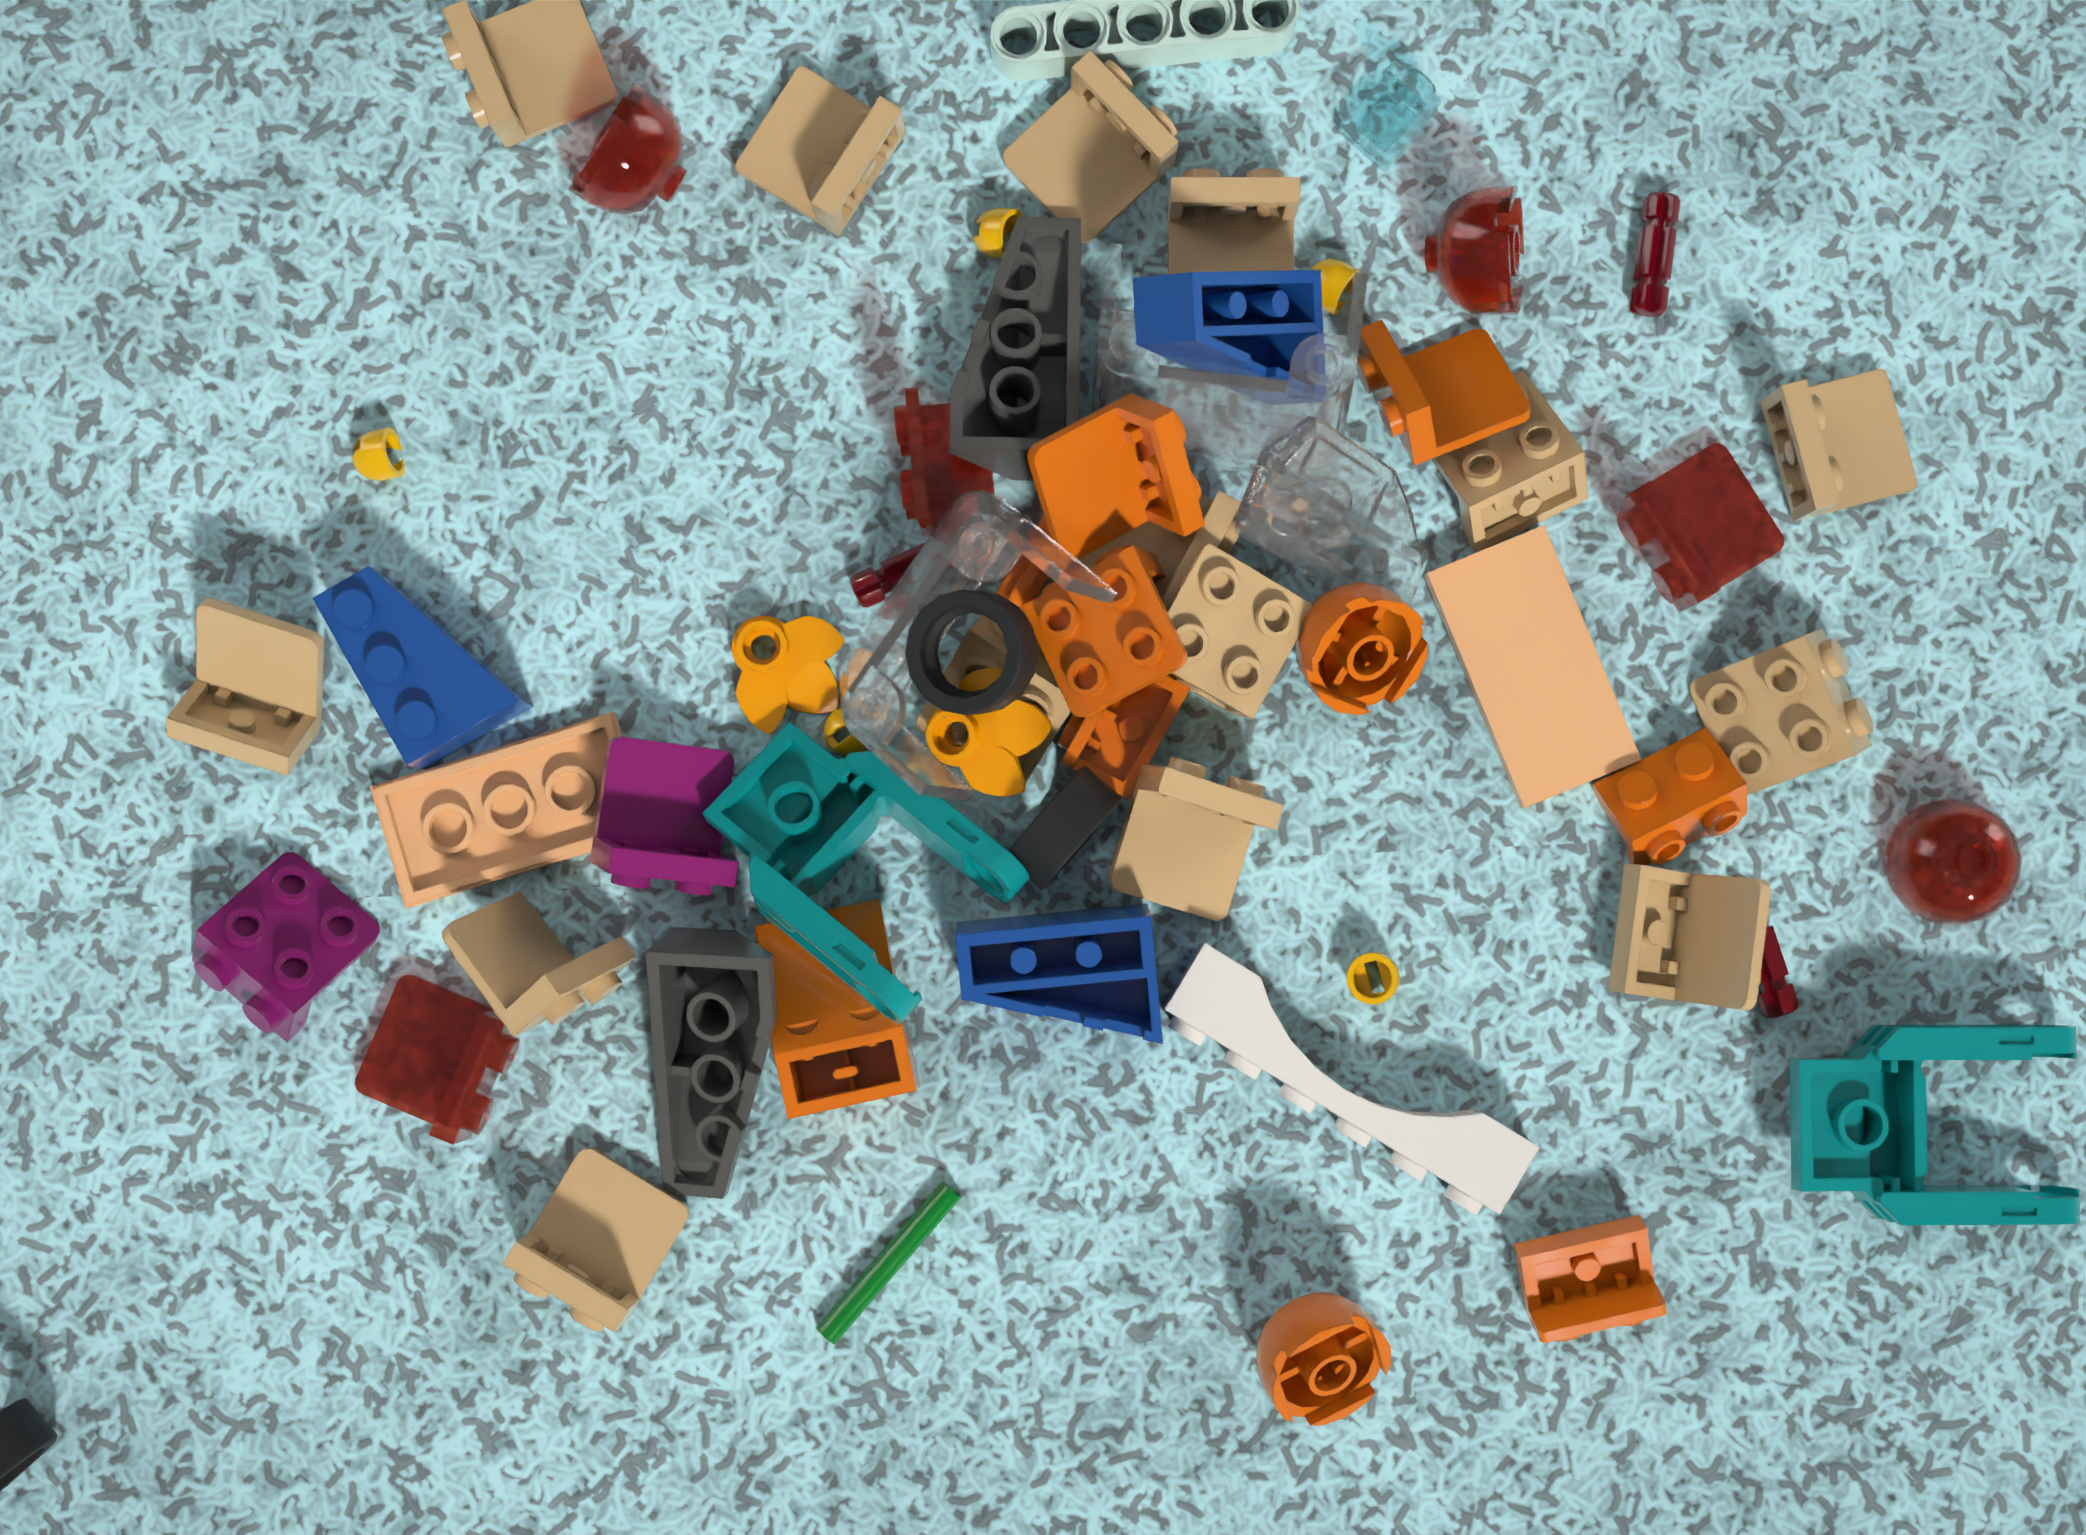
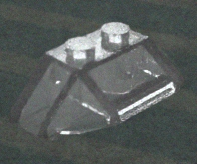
M1307 416L1260 452L1237 511L1234 532L1312 580L1333 588L1358 582L1380 585L1395 593L1411 606L1430 556L1423 539H1417L1413 513L1396 471L1318 417Z

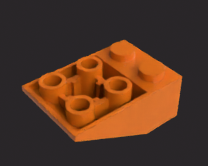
M880 899L825 910L873 949L878 963L897 978ZM773 923L755 926L757 944L774 954L777 1020L771 1038L787 1118H796L917 1091L920 1087L906 1018L901 1024L888 1019Z

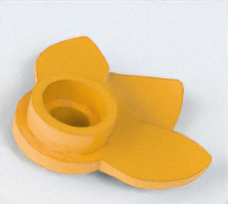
M756 616L742 623L736 630L732 640V655L737 666L742 670L736 689V697L740 708L757 729L768 735L772 734L781 724L788 707L810 714L832 713L838 708L839 693L837 682L825 661L833 657L841 649L845 639L831 624L823 619L812 616H803L787 623H783L771 616ZM762 636L771 637L776 644L775 653L766 660L756 658L752 651L755 640Z
M1004 668L976 670L961 680L958 688L972 692L986 689L999 678ZM1016 699L1002 710L978 715H962L942 711L937 708L927 722L926 741L931 753L939 761L949 766L960 767L964 777L973 789L989 795L1013 796L1025 791V779L1018 756L1028 754L1038 747L1049 734L1052 723L1047 715L1035 704ZM956 722L962 723L967 728L968 739L964 745L956 743L952 737L951 730Z

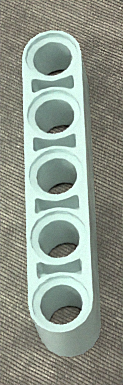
M1071 0L1015 6L1001 12L991 26V57L995 68L1001 75L1010 80L1026 81L1071 76V67L1089 50L1103 64L1107 60H1112L1122 70L1270 55L1281 51L1289 44L1299 14L1298 0ZM1263 9L1273 10L1281 16L1284 23L1275 28H1265L1255 21L1253 14ZM1200 16H1210L1218 21L1222 29L1211 35L1201 34L1194 30L1190 22ZM1142 22L1155 26L1160 34L1155 39L1146 42L1136 40L1127 30L1134 24ZM1085 29L1092 32L1097 37V41L1089 47L1076 48L1070 45L1065 38L1074 30ZM1014 36H1025L1035 44L1032 50L1022 55H1015L1006 51L1003 45L1009 38Z

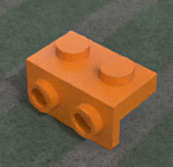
M1165 676L1089 717L1083 718L1072 715L1057 742L1058 746L1067 750L1061 764L1075 772L1083 766L1088 767L1119 796L1128 801L1135 789L1142 764H1149L1190 688L1169 676Z
M1706 727L1593 784L1594 794L1598 802L1627 844V855L1630 864L1647 866L1651 863L1655 865L1667 863L1677 857L1685 846L1708 834L1719 836L1730 831L1747 814V783Z
M1640 1215L1514 1243L1525 1310L1539 1341L1542 1343L1558 1340L1569 1341L1584 1334L1609 1328L1633 1326L1642 1323L1644 1320L1664 1316L1667 1313L1665 1300L1654 1281L1648 1230Z

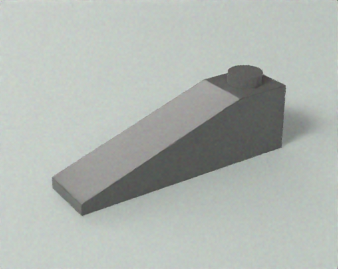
M1017 218L993 279V287L981 318H978L971 335V344L961 369H958L951 386L949 453L1011 480L1034 481L1027 459L1030 447L1080 420L1081 218Z
M675 927L645 952L663 1190L671 1195L723 1199L729 1191L777 1020L774 954L736 930Z

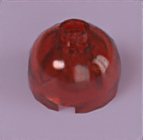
M633 82L627 97H622L603 126L587 157L589 158L588 162L581 172L579 170L576 171L568 190L589 204L608 213L624 215L643 211L657 196L668 202L687 172L686 169L677 164L684 146L681 126L672 111L654 95Z
M1517 185L1489 186L1467 192L1455 199L1441 215L1438 234L1426 236L1425 266L1427 273H1438L1444 294L1455 306L1472 314L1490 316L1517 315L1521 309L1523 287L1512 289L1511 276H1518L1520 253L1524 254L1523 209L1521 198H1515L1518 190Z
M1946 798L1918 805L1899 820L1887 841L1886 856H1888V880L1892 892L1908 911L1930 923L1960 926L1988 918L2009 902L2021 878L2023 857L2015 832L2000 814L1974 801Z

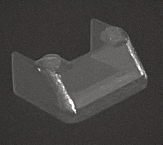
M1110 243L1097 334L1091 413L1132 393L1175 410L1185 428L1186 441L1183 444L1189 466L1305 481L1317 480L1328 475L1336 466L1342 451L1356 372L1368 274L1357 272L1354 274L1347 297L1343 335L1322 333L1304 339L1296 347L1292 355L1288 381L1159 365L1160 355L1136 345L1134 310L1119 308L1124 272L1123 244Z
M970 490L954 500L848 653L839 672L842 716L849 732L918 795L970 801L976 790L948 765L939 761L928 747L902 725L906 714V702L903 694L912 682L909 676L905 650L908 631L919 611L941 594L961 589L977 590L981 582L989 583L1002 579L1012 570L1022 554L1065 590L1110 604L1118 594V592L1005 499L984 490ZM956 618L947 624L942 635L940 636V641L942 640L946 632L949 630L953 622L956 620Z

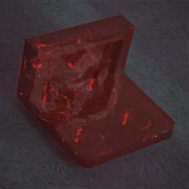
M918 387L905 388L906 405L894 406L897 444L900 445L901 456H911L912 469L900 470L903 509H906L907 520L917 519L923 536L945 534L958 530L961 532L998 529L993 472L949 453L950 403L923 406Z
M1720 443L1711 444L1653 481L1650 480L1611 506L1618 516L1617 524L1624 538L1633 548L1639 549L1652 569L1651 577L1656 588L1666 601L1674 604L1679 613L1699 604L1720 591L1721 587L1778 553L1784 546V537L1729 450Z
M405 975L398 980L355 1078V1087L359 1093L433 1124L429 1135L454 1145L470 1139L473 1134L479 1135L483 1130L494 1105V1099L490 1098L489 1095L498 1074L504 1075L510 1068L518 1051L520 1039L513 1037L502 1020L495 1014L492 1007L417 975Z

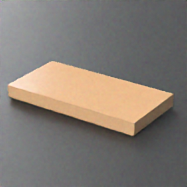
M1545 525L1424 574L1426 583L1520 808H1527L1642 760Z
M616 713L604 714L370 786L405 908H412L590 853L607 745L612 738L623 736Z

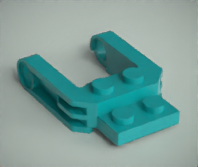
M789 721L703 812V816L710 826L750 858V893L754 897L759 913L891 1021L901 1024L923 999L920 992L916 990L912 994L900 980L878 963L873 949L809 897L818 894L877 829L878 821L884 815L891 816L987 894L1002 903L1007 904L1029 880V874L1017 858L883 751L849 753L846 758L836 759Z
M1872 1025L1842 1058H1789L1791 1189L1801 1192L1850 1191L1875 1218L1896 1222L1902 1226L2062 1225L2080 1223L2079 1189L2074 1187L2039 1185V1192L2031 1191V1185H1923L1924 1177L1928 1171L1926 1078L1922 1073V1062L1924 1060H2032V1057L2077 1059L2076 1026Z

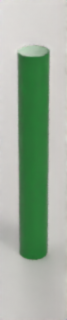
M941 1181L816 1326V1329L824 1338L833 1344L837 1343L961 1199V1195L945 1181Z

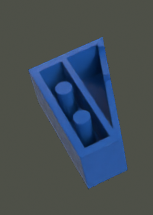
M1321 270L1186 272L1133 278L1137 346L1261 400L1271 402L1326 400Z
M370 566L312 598L407 766L425 770L534 707L392 579Z
M1147 903L957 922L955 940L962 1000L1038 1017L1046 1015L1081 1023L1083 1027L1101 1031L1104 1028L1143 1037V1040L1163 1044L1152 919Z

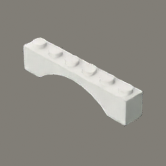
M1206 943L1200 944L1162 1007L1174 1015L1168 1025L1169 1028L1199 1046L1202 1045L1206 1036L1229 1049L1223 1061L1254 1080L1257 1079L1261 1070L1271 1074L1284 1082L1277 1094L1311 1114L1318 1103L1338 1115L1339 1117L1333 1128L1365 1148L1372 1137L1394 1150L1388 1162L1417 1180L1422 1181L1427 1171L1449 1183L1443 1195L1476 1216L1483 1205L1499 1215L1501 1214L1540 1148L1493 1118L1475 1109L1447 1113L1405 1111L1371 1102L1342 1088L1317 1069L1290 1039L1271 1007L1261 977Z

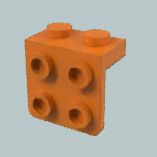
M1383 320L1358 329L1363 355L1355 358L1354 361L1360 381L1367 394L1375 392L1379 400L1378 409L1388 434L1391 438L1398 435L1414 466L1524 423L1529 419V401L1487 331L1473 329L1403 357Z
M1129 393L1030 447L1027 454L1028 463L1053 546L1059 558L1067 562H1075L1147 521L1184 537L1205 526L1199 504L1201 488L1195 475L1190 470L1183 444L1186 441L1185 428L1174 409Z
M1124 545L1112 549L1096 560L1094 567L1077 576H1066L1050 583L1041 590V596L1022 605L1023 611L1033 626L1035 637L1068 708L1075 716L1089 717L1182 668L1187 661L1186 649L1154 584L1166 576L1156 555L1134 545Z

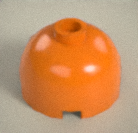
M1358 582L1334 587L1319 596L1312 603L1313 608L1304 618L1301 634L1296 641V662L1310 689L1322 702L1336 712L1353 715L1370 713L1371 711L1366 706L1376 704L1384 698L1390 704L1401 698L1419 678L1428 656V643L1422 638L1421 624L1424 625L1421 616L1395 593L1380 585Z
M1313 1292L1292 1299L1283 1305L1263 1326L1257 1341V1373L1264 1390L1285 1420L1293 1423L1292 1416L1305 1417L1310 1426H1322L1349 1416L1372 1398L1376 1392L1370 1383L1375 1379L1380 1368L1387 1376L1391 1366V1346L1372 1317L1358 1303L1332 1292Z

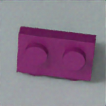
M625 736L612 738L607 745L590 862L608 874H612L611 883L625 887L650 888L651 878L675 881L674 890L696 895H712L713 885L735 887L739 862L721 853L723 835L710 826L703 816V812L731 784L734 769L733 756L722 749Z
M286 852L279 856L196 930L192 961L194 962L195 971L209 987L219 992L225 989L243 1004V1012L253 1025L265 1033L274 1031L288 1043L305 1025L312 1001L376 942L380 933V926L377 921L300 855L294 852Z

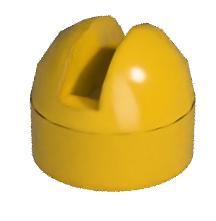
M995 208L983 212L975 222V225L980 226L979 235L973 236V241L979 251L987 257L1002 259L1006 249L1003 242V230L1005 240L1007 231L1011 236L1017 218L1023 217L1022 213L1017 209Z
M1329 258L1318 261L1310 270H1321L1322 309L1336 315L1345 303L1338 302L1341 293L1345 288L1348 295H1350L1357 283L1359 270L1343 261Z
M386 427L370 431L357 439L353 447L352 461L354 468L359 474L369 480L385 481L404 475L403 458L392 466L386 448L402 451L400 438L392 428Z
M843 706L834 710L824 724V738L827 745L835 753L841 754L844 757L849 753L867 751L875 737L874 723H872L873 721H871L872 719H870L871 717L864 710L855 706ZM859 717L864 726L838 744L833 734Z
M1380 952L1362 954L1351 963L1347 971V985L1351 994L1365 1004L1374 1005L1387 1001L1397 991L1400 982V973L1396 963L1389 956ZM1375 960L1377 961L1385 990L1378 993L1373 992L1371 975L1366 966L1367 962Z

